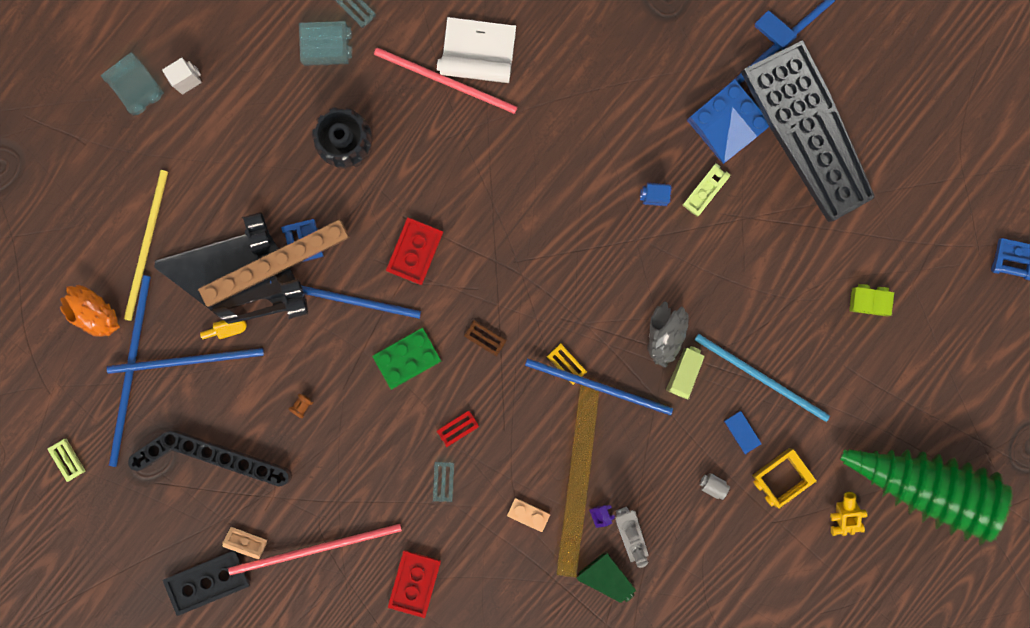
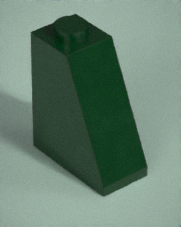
M606 551L576 574L578 581L620 603L624 600L625 602L629 601L635 595V587Z

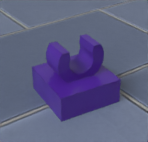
M611 505L597 506L589 509L596 528L612 524L611 520L615 518V515L609 516L607 511L612 508Z

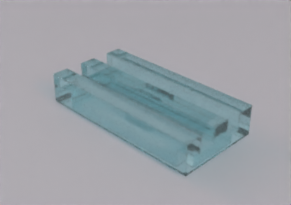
M335 0L362 29L376 16L363 0L356 1L370 14L369 16L352 0H346L365 19L362 22L342 2L343 0Z
M435 462L433 501L453 502L454 463ZM439 466H442L441 497H437ZM446 467H450L449 497H445Z

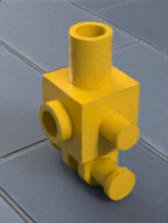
M846 492L844 494V502L836 503V513H831L830 518L831 521H837L839 526H831L832 536L837 534L847 536L848 532L850 535H855V532L862 533L865 531L861 519L867 517L866 509L861 510L856 502V494Z

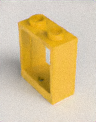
M788 448L752 475L755 479L753 481L754 485L759 491L763 490L767 495L764 498L771 507L774 505L778 509L816 482L808 468L794 449ZM785 459H788L803 480L777 499L761 477Z

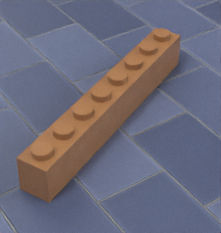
M338 220L198 290L206 306H213L349 239L350 236L342 220Z

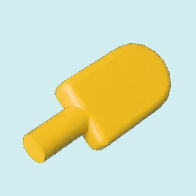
M222 320L213 323V329L200 332L202 339L216 335L219 339H223L244 332L247 324L246 321L228 324Z

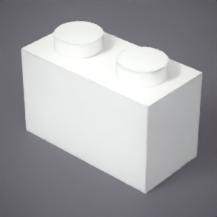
M183 58L162 70L172 87L182 95L202 83L199 79L201 74L196 66H193L190 61L186 62Z

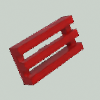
M467 411L437 430V433L447 448L477 429L479 425L471 412ZM469 416L470 419L461 424L460 426L456 427L455 429H453L445 435L442 433L444 430L448 429L460 420ZM470 423L474 424V426L467 429L460 435L456 436L450 441H447L446 438H448L449 436L453 435L454 433L461 430Z

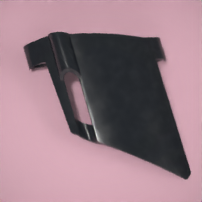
M262 212L242 217L246 230H244L245 234L155 260L154 268L206 306L198 290L199 288L279 249L269 233ZM290 268L213 306L207 307L228 324L283 311L288 312V319L308 314L307 298L303 293L302 285L299 279H295ZM261 299H267L273 304V306L239 316L229 310L230 308Z

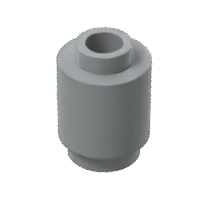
M711 473L704 475L699 484L702 491L716 499L720 498L722 500L730 489L726 481Z

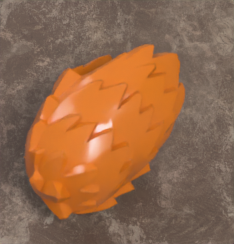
M82 285L68 286L66 288L68 295H65V298H61L63 306H60V309L66 316L67 321L83 329V331L98 337L110 336L120 328V325L117 324V316L114 309L111 310L110 304H106L103 298L94 291Z

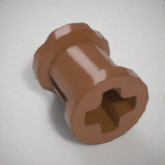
M299 393L298 399L288 410L303 419L305 411L314 402Z

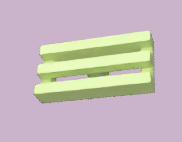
M63 439L48 448L49 453L67 482L86 472L67 439ZM56 448L58 449L61 456L63 457V460L72 472V475L69 474L60 457L58 456L55 450ZM65 450L67 451L68 455L70 456L71 460L73 461L75 467L73 466L72 462L70 461L69 457L67 456Z

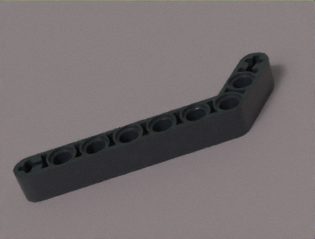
M176 430L163 433L131 455L128 460V465L132 470L140 471L148 468L171 451H175L279 487L288 484L292 479L291 471L285 467ZM170 434L174 435L176 439L173 445L168 441ZM188 441H192L194 444L192 451L187 449L186 444ZM154 445L159 448L158 455H154L152 452ZM206 447L212 449L211 457L205 455ZM224 453L230 455L231 461L229 463L224 462ZM146 456L147 459H144L140 462V465H138L137 462L139 461V458ZM243 459L249 462V468L247 470L243 469L241 466V461ZM261 465L265 466L268 470L266 476L261 475L259 472ZM283 473V477L286 479L280 481V477L276 475Z

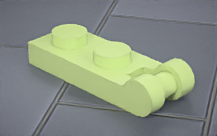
M715 163L684 202L683 206L698 217L731 174L727 171H722L720 166ZM714 174L720 178L718 182L712 178Z

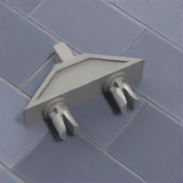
M627 507L616 510V523L630 562L636 561L637 567L646 566L648 564L646 557L649 555L635 511L630 512Z

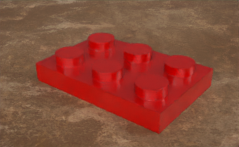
M407 217L386 271L423 285L444 232Z
M404 550L387 608L425 618L441 560Z

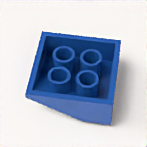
M736 80L729 83L687 119L689 124L723 164L769 127L761 110Z

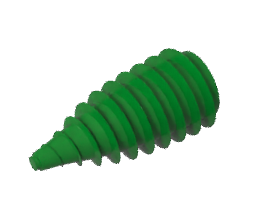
M844 449L840 457L843 464L857 471L859 475L862 474L869 479L871 485L875 483L882 488V497L887 493L895 497V507L903 501L908 505V515L917 509L922 513V523L931 516L935 519L936 529L943 523L949 525L950 535H953L957 529L962 530L964 541H967L974 535L978 537L980 546L985 541L991 542L997 537L1006 520L1012 499V488L1003 483L1002 475L999 472H995L988 477L985 467H981L973 473L972 465L969 462L963 464L958 469L955 458H951L943 465L942 457L939 454L935 455L930 461H927V455L924 451L920 452L916 458H911L910 450H905L901 456H895L893 450H890L887 454H878L877 451L870 453L862 452L861 450Z

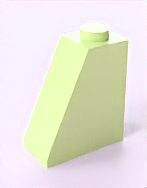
M692 346L690 349L684 348L666 388L667 391L685 399L689 398L704 359V355L700 354L701 350Z

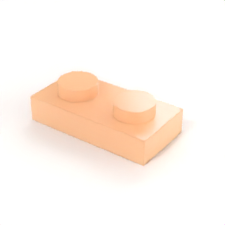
M515 498L507 516L543 532L550 514Z
M231 527L223 542V547L259 560L267 540Z

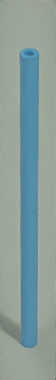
M700 334L696 336L695 341L823 421L827 422L830 418V415L710 340Z

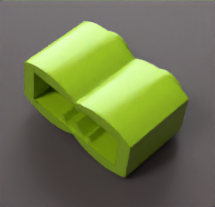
M858 284V287L852 288L849 311L879 316H892L894 292H889V288L877 287V290L870 289L869 285Z

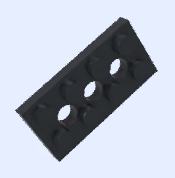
M228 552L162 580L176 616L250 586L246 572L230 575L228 580L220 578L222 570L228 571L229 567L242 564L238 552ZM203 578L211 580L210 588H205L202 585ZM185 585L192 586V595L185 594Z

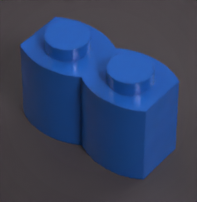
M647 183L640 190V200L643 201V205L667 206L670 202L671 184Z

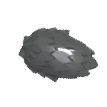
M663 302L660 306L656 307L650 320L647 351L655 364L665 368L668 363L675 360L686 338L689 316L682 306L677 311L674 310L671 315V308H668V303Z

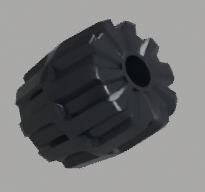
M330 108V112L326 115L320 114L316 119L318 122L316 128L312 129L315 149L319 156L332 166L340 169H347V167L351 166L358 167L362 164V160L365 157H369L372 151L373 137L371 128L367 121L352 109Z

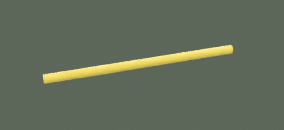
M160 170L124 319L132 321L168 172Z

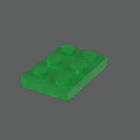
M423 328L372 356L391 390L442 362Z

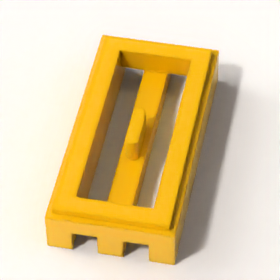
M562 344L547 356L560 370L565 371L553 358L554 355L573 374L582 377L587 372ZM560 349L579 368L580 374L558 352Z

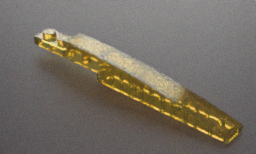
M580 385L556 573L557 575L576 577L599 398L598 390Z

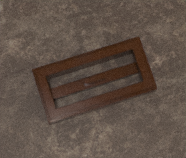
M475 320L464 335V337L496 357L507 341ZM475 325L500 340V345L473 329ZM470 333L476 334L497 348L496 351L470 336Z

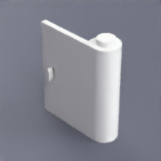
M447 18L444 52L442 59H438L437 70L440 71V75L509 83L516 26Z

